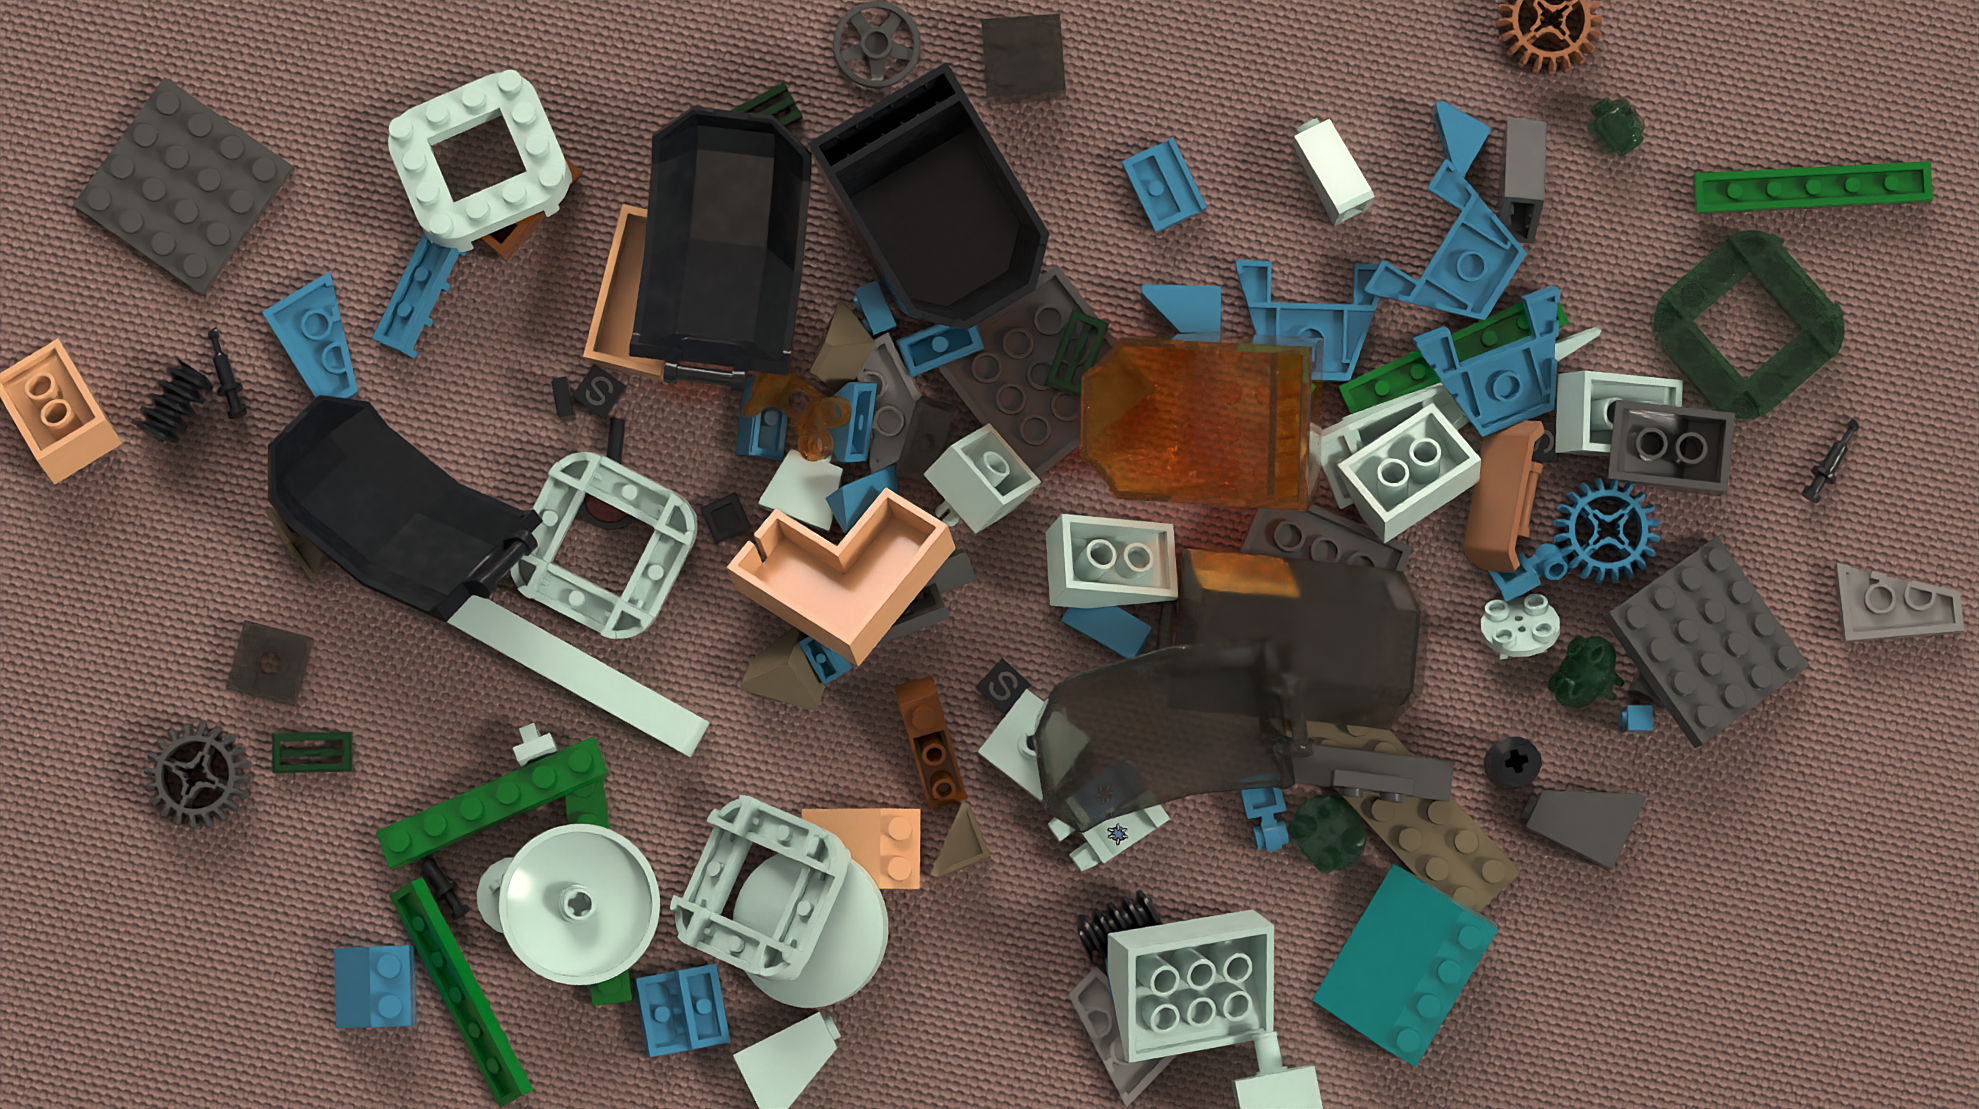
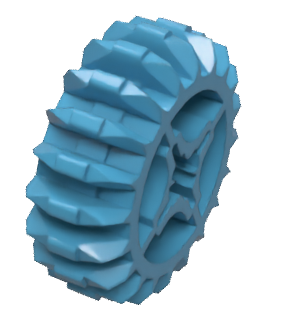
M1594 479L1593 492L1585 482L1581 483L1578 487L1582 498L1570 491L1566 498L1572 505V508L1564 504H1560L1557 508L1560 514L1566 516V520L1555 519L1552 524L1555 528L1564 529V533L1557 534L1552 539L1554 543L1566 542L1567 547L1561 549V553L1565 556L1570 553L1574 558L1568 563V570H1573L1580 563L1584 567L1579 577L1585 580L1590 575L1591 570L1595 571V584L1603 582L1605 573H1608L1611 584H1617L1619 582V570L1627 580L1633 578L1634 573L1630 565L1632 564L1635 568L1642 571L1647 565L1640 555L1652 558L1656 553L1646 543H1657L1660 541L1659 535L1648 533V529L1660 525L1659 519L1647 520L1646 518L1647 514L1655 510L1654 505L1649 504L1642 509L1638 503L1645 498L1646 494L1641 491L1634 498L1630 497L1629 494L1633 488L1631 483H1626L1621 492L1617 491L1618 481L1610 480L1608 488L1604 489L1602 479ZM1604 499L1615 501L1621 504L1622 507L1613 515H1604L1597 509L1593 510L1587 503ZM1579 513L1585 518L1583 521L1587 524L1590 531L1589 539L1582 547L1579 546L1575 535V523ZM1630 515L1633 516L1637 527V540L1634 548L1628 544L1629 540L1623 534V524ZM1619 517V521L1613 526L1615 530L1611 532L1615 534V538L1613 539L1608 536L1593 545V542L1599 537L1597 532L1601 530L1597 528L1598 523L1604 526ZM1599 547H1609L1615 553L1619 552L1625 559L1614 563H1604L1594 560L1589 556Z

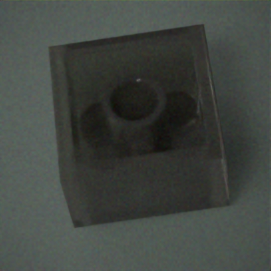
M1060 13L981 19L987 105L1065 100L1066 86Z

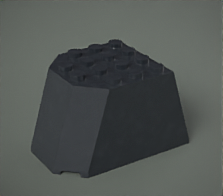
M947 62L807 143L838 212L892 302L910 317L967 331L1036 290L1050 233Z

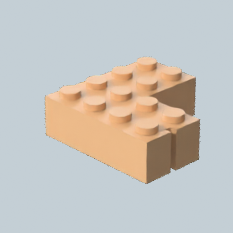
M622 204L583 357L587 363L663 381L665 360L629 356V344L633 333L644 258L648 210Z
M885 488L838 546L775 508L754 534L760 552L766 560L762 563L755 544L748 541L726 568L737 591L859 667L956 547L947 524L888 488Z

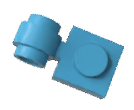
M1545 543L1540 545L1532 557L1528 559L1523 552L1517 554L1520 566L1514 573L1487 571L1493 584L1507 602L1541 585L1539 575L1550 580L1562 578L1568 569V558L1562 555L1559 546Z
M1278 772L1239 780L1238 786L1246 820L1259 817L1261 820L1259 821V826L1252 827L1257 850L1265 849L1266 852L1282 849V845L1289 843V838L1284 820L1276 821L1273 814L1286 811Z

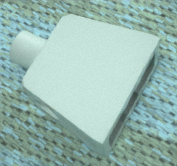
M815 434L807 454L794 449L788 452L758 504L760 508L773 512L776 508L795 521L830 535L835 516L825 498L841 488L844 471L842 468L829 463L833 451L824 436Z

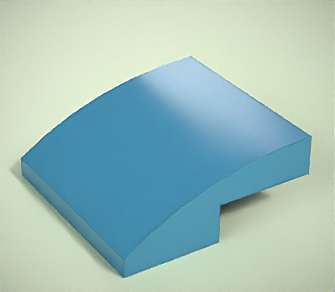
M716 964L633 979L647 1058L730 1042Z

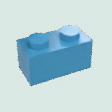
M877 280L854 290L856 296L852 300L857 311L862 310L866 319L862 320V323L867 333L872 332L873 337L876 338L897 329Z
M810 636L799 642L824 685L853 668L848 660Z
M1627 705L1621 708V712H1618L1617 724L1618 727H1622V733H1647L1652 731L1653 705Z

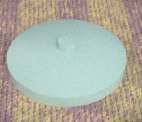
M590 824L558 826L537 835L527 842L509 863L501 881L498 897L500 925L506 941L515 955L535 973L549 980L568 985L600 983L627 970L642 956L649 946L657 928L660 912L658 884L645 856L622 835L610 829Z
M780 853L764 861L750 874L740 890L733 912V921L772 938L805 864ZM853 859L850 860L845 879L814 950L797 979L793 981H769L745 971L746 974L764 993L777 1001L795 1007L815 1008L839 1003L856 994L876 973L887 946V910L875 881L861 865Z

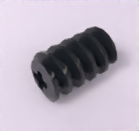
M174 356L181 366L180 369L170 366L166 368V372L172 381L158 380L157 385L163 391V394L150 393L148 398L154 404V408L141 406L139 411L146 420L132 419L131 423L162 443L166 441L176 444L179 439L172 429L186 430L188 426L181 416L194 417L196 412L190 405V402L203 404L205 401L198 391L199 388L212 391L214 386L205 375Z
M1519 736L1508 737L1493 744L1486 752L1484 758V771L1488 779L1495 786L1503 789H1517L1532 782L1539 774L1542 766L1541 754L1537 751L1536 747L1529 740ZM1518 758L1520 766L1506 768L1505 760Z
M1142 890L1136 891V904H1133L1127 896L1121 897V910L1112 902L1106 903V916L1097 908L1092 909V922H1089L1082 914L1077 916V931L1091 964H1093V951H1097L1103 959L1108 958L1109 933L1162 925L1152 899L1148 898Z

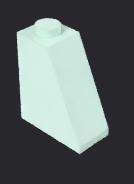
M1318 118L1297 128L1299 134L1294 136L1292 144L1333 226L1368 210L1375 196L1331 120L1328 119L1320 123Z
M818 1012L734 1054L735 1061L759 1109H789L837 1050L838 1046L835 1040L840 1038L841 1035L831 1015L823 1018L821 1012Z

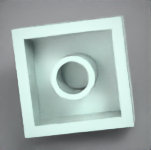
M990 423L952 444L923 474L945 498V501L935 509L938 519L945 512H948L949 514L942 520L943 523L952 527L962 518L975 534L1014 511L1041 483L1038 477Z
M1026 689L979 749L978 755L1041 803L1089 741L1090 737Z
M1277 1031L1252 1036L1259 1071L1256 1072L1255 1076L1231 1080L1236 1108L1323 1109L1315 1066L1305 1065L1290 1069L1287 1066H1283L1277 1040Z

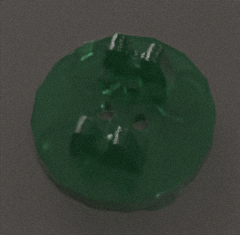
M1577 636L1569 643L1566 657L1561 662L1558 671L1550 677L1548 682L1549 691L1555 694L1556 700L1562 706L1571 710H1579L1590 705L1599 696L1611 701L1616 700L1617 695L1612 692L1611 687L1613 685L1623 687L1625 682L1614 671L1617 656L1614 645L1601 636H1591L1586 639L1582 636Z
M1316 795L1305 800L1295 812L1294 820L1289 824V834L1297 842L1302 853L1314 863V866L1320 872L1330 873L1333 870L1348 868L1354 865L1364 853L1366 834L1357 812L1345 801L1332 795Z

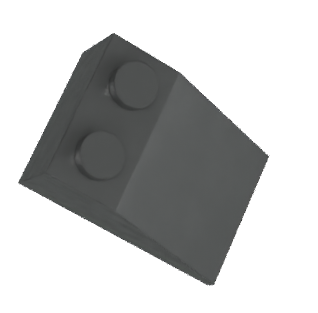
M1615 400L1607 479L1677 492L1722 496L1728 489L1735 413Z

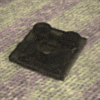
M244 620L226 689L296 707L314 638ZM268 653H276L281 658V668L273 675H266L261 669V660Z

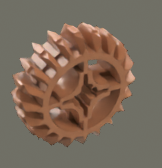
M1506 0L1509 4H1500L1497 10L1499 14L1508 17L1499 19L1496 22V28L1508 30V32L1499 37V43L1506 44L1512 42L1513 45L1507 50L1506 55L1513 57L1519 52L1522 55L1517 64L1520 68H1523L1528 60L1534 62L1532 67V73L1538 74L1542 64H1545L1547 74L1553 76L1556 72L1557 63L1564 73H1568L1571 70L1570 59L1576 65L1581 66L1585 61L1581 52L1591 55L1595 47L1589 40L1598 41L1602 34L1592 27L1601 25L1603 17L1590 14L1599 9V1L1587 3L1586 0H1565L1559 5H1551L1545 0ZM1525 2L1530 8L1529 14L1533 18L1534 25L1530 27L1528 32L1522 35L1518 23V13L1520 6ZM1574 10L1577 11L1580 20V34L1575 43L1569 38L1570 32L1565 24V19ZM1562 13L1554 27L1550 25L1538 31L1544 17L1546 19L1555 18ZM1539 40H1549L1556 47L1561 46L1563 50L1554 52L1543 51L1531 44Z

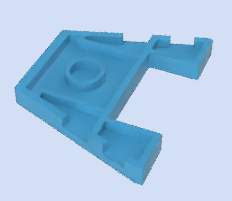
M1445 159L1426 190L1459 209L1461 213L1418 281L1382 260L1364 288V291L1368 294L1485 321L1527 252L1499 218L1493 214L1479 197V194L1459 173L1450 160Z
M1236 260L1235 269L1270 380L1338 383L1350 381L1380 296L1368 294L1364 291L1379 264H1354L1353 304L1271 302L1272 261Z
M1555 285L1521 297L1531 331L1530 336L1467 360L1458 361L1450 330L1445 326L1412 338L1414 346L1476 432L1482 437L1555 409L1557 376L1555 340L1559 335V322L1556 319L1557 303H1560V290Z

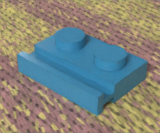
M1173 137L1166 142L1155 145L1121 161V165L1155 234L1191 218V216L1207 210V206Z

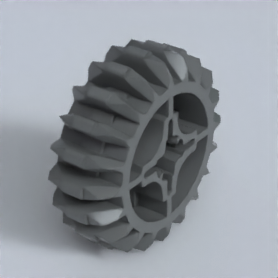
M199 722L197 732L194 734L191 724L184 723L182 727L183 737H180L175 729L168 730V736L172 741L170 745L162 739H158L155 742L157 747L163 750L161 756L151 752L148 753L147 758L157 762L156 769L144 768V774L155 776L156 782L147 783L144 787L146 791H159V794L154 796L150 803L152 806L166 803L160 812L163 818L171 816L176 811L174 825L181 826L185 822L186 817L189 816V828L196 830L202 817L203 824L206 828L210 829L214 827V814L222 823H225L229 820L224 810L226 807L236 813L241 810V807L233 799L235 796L243 799L248 798L249 793L240 790L239 786L240 782L252 783L253 778L241 775L240 770L250 768L252 763L249 760L238 762L237 758L246 752V748L240 745L231 750L230 747L235 742L236 736L229 733L221 741L220 738L223 733L221 726L215 725L210 735H208L207 723ZM196 743H205L202 752L199 751L191 762L183 763L173 759L183 748ZM216 749L226 759L229 769L228 781L221 779L214 772L213 765L216 758L214 757ZM201 766H204L205 770L202 772L207 774V778L214 780L215 784L198 781L193 786L191 782L195 779L190 778V774L182 771L181 768L199 770ZM168 770L176 773L182 779L183 788L181 795L183 796L180 803L170 791ZM212 788L223 792L222 796L213 804L204 808L191 809L194 800H198L201 793L206 789Z

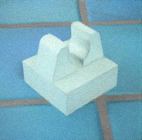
M535 723L519 728L524 743L513 747L521 768L559 751L551 734L548 733L541 736L539 730L536 729Z

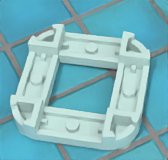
M506 70L487 75L417 105L404 112L400 117L393 119L389 124V151L417 220L429 241L443 247L457 248L459 252L474 249L471 241L543 210L546 216L549 217L560 209L558 204L565 197L569 185L572 183L570 169L534 87L515 70ZM503 115L527 171L454 202L431 145Z
M579 452L568 455L559 462H556L550 469L549 477L533 507L543 520L531 533L536 538L538 547L529 556H523L510 569L511 576L518 590L529 599L533 598L601 633L600 635L604 637L623 639L636 636L648 629L656 620L688 557L697 535V515L688 501L680 494L606 456L594 452ZM586 493L636 517L655 529L621 597L552 562Z
M739 795V799L728 803L721 810L714 808L709 815L707 822L715 826L684 896L681 898L673 895L670 910L675 912V923L679 933L677 937L691 947L769 981H793L799 977L802 968L806 965L814 950L845 879L847 866L851 860V853L834 833L755 798ZM753 842L805 864L772 938L721 916Z

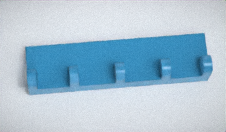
M423 233L372 339L415 359L418 354L414 349L416 341L424 325L429 328L431 327L434 320L429 318V315L441 290L448 292L451 285L446 280L458 255L465 257L467 251L459 252L457 248H448L434 242L431 243L425 233Z

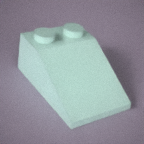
M1594 371L1558 374L1555 453L1610 457L1615 400L1682 407L1683 380Z
M1061 514L1045 532L1051 606L1088 609L1172 601L1178 598L1173 524Z

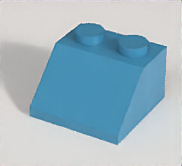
M415 946L334 948L336 1028L417 1026Z

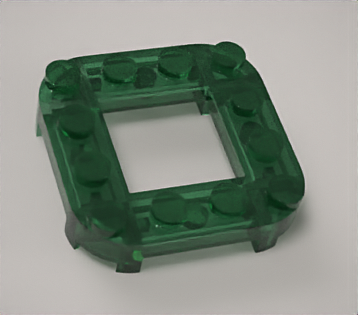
M1758 230L1739 231L1730 236L1660 297L1650 318L1654 339L1663 352L1715 411L1735 413L1734 422L1737 423L1756 420L1770 412L1838 353L1842 347L1845 333L1844 313L1837 302L1832 303L1782 246L1784 242L1778 236ZM1750 272L1801 330V333L1744 380L1693 320Z

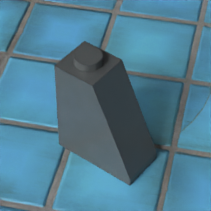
M1507 118L1502 140L1496 216L1518 242L1533 244L1544 203L1547 121H1536L1530 118Z
M1538 792L1536 798L1531 795L1528 797L1520 813V817L1525 819L1522 828L1606 870L1613 869L1647 797L1635 793Z

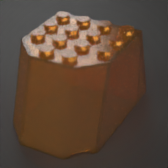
M1216 332L1120 337L1112 345L1113 348L1094 367L1089 368L1082 375L1080 457L1087 465H1091L1110 487L1109 491L1116 499L1307 511L1320 497L1324 338Z

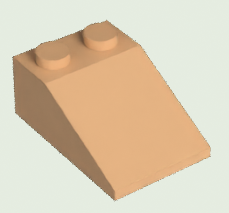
M58 338L0 373V398L36 460L54 485L122 444L121 439Z
M802 809L803 820L814 823L840 838L844 846L850 850L851 859L869 873L879 890H920L921 809Z

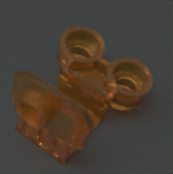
M792 371L788 372V375L759 373L751 385L752 393L742 409L743 416L747 418L757 416L765 408L775 406L794 420L797 424L793 432L800 436L798 441L799 452L804 459L811 462L824 460L831 455L834 441L827 430L847 425L852 416V407L844 397H825ZM797 389L803 390L809 398V403L802 413L795 411L790 403L791 394ZM836 405L839 406L841 411L840 418L835 414ZM818 438L822 442V451L817 447Z

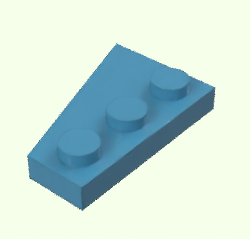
M330 272L262 312L315 398L319 395L351 399L359 394Z

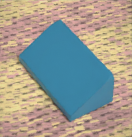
M936 324L896 340L910 377L984 349L978 325L964 331Z
M762 376L747 377L745 390L742 393L736 444L737 455L774 460L784 459L792 382Z
M892 465L842 486L825 498L844 533L852 529L885 488L899 495L895 468Z

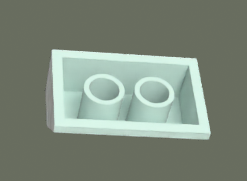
M1432 403L1338 464L1337 469L1360 516L1385 544L1478 483L1480 479L1481 458Z

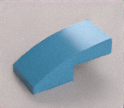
M1117 606L1088 609L1068 607L1061 619L1065 625L1097 641L1105 648L1133 663L1136 662L1154 631L1153 627Z

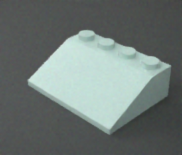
M1253 909L1108 934V974L1124 1057L1128 1063L1254 1041L1252 1039L1254 1035L1273 1032L1274 924Z

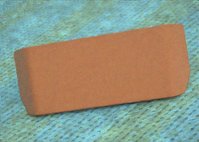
M1525 420L1483 437L1480 451V479L1474 485L1463 542V550L1467 560L1482 570L1514 573L1520 566L1515 552L1517 537L1525 539L1530 537L1531 528H1529L1531 512L1538 475H1541L1543 464L1531 461L1535 441L1545 432L1541 421Z

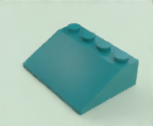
M1393 863L1312 1000L1382 1048L1416 1067L1497 933V924Z

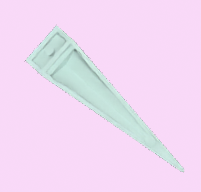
M1594 327L1555 341V359L1557 362L1599 336L1601 330ZM1442 383L1342 417L1343 421L1308 437L1336 505L1340 509L1354 502L1337 469L1338 464L1432 403L1456 430L1469 422Z

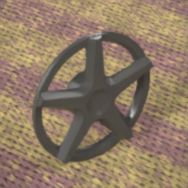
M870 1L859 4L841 18L834 32L833 53L837 65L846 77L864 87L882 89L901 82L913 71L920 57L921 39L914 20L902 8L892 3ZM869 8H884L893 11L880 28H873L860 14V11ZM902 19L907 22L912 31L914 49L907 48L892 40V36ZM851 20L861 36V42L840 51L842 30L846 23ZM864 57L868 58L872 80L857 76L847 67L845 62ZM893 57L910 61L898 75L883 80L886 58Z

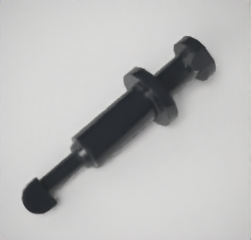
M217 327L208 332V338L212 341L215 351L212 360L221 385L217 389V394L219 397L227 398L230 411L227 412L228 418L235 419L247 414L245 404H241L238 397V392L244 388L241 382H236L228 355L221 350L218 340L219 332Z
M1851 418L1847 425V431L1841 441L1834 442L1821 465H1814L1812 467L1811 473L1815 478L1810 486L1806 485L1801 493L1807 500L1818 503L1821 499L1818 494L1825 483H1835L1836 477L1833 474L1848 451L1846 444L1853 433L1859 429V424L1855 419Z
M427 856L421 858V869L437 891L434 895L436 901L445 899L453 911L451 914L453 920L464 916L470 908L467 904L462 905L454 893L459 888L458 884L448 881L434 858L431 859Z

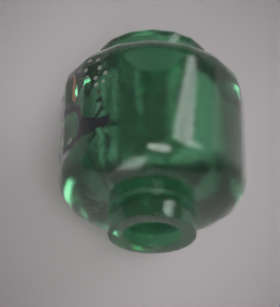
M1607 96L1590 108L1589 111L1593 116L1588 120L1586 128L1605 154L1617 153L1619 157L1636 148L1644 140L1642 133L1645 129V123L1628 99L1617 98L1612 101Z

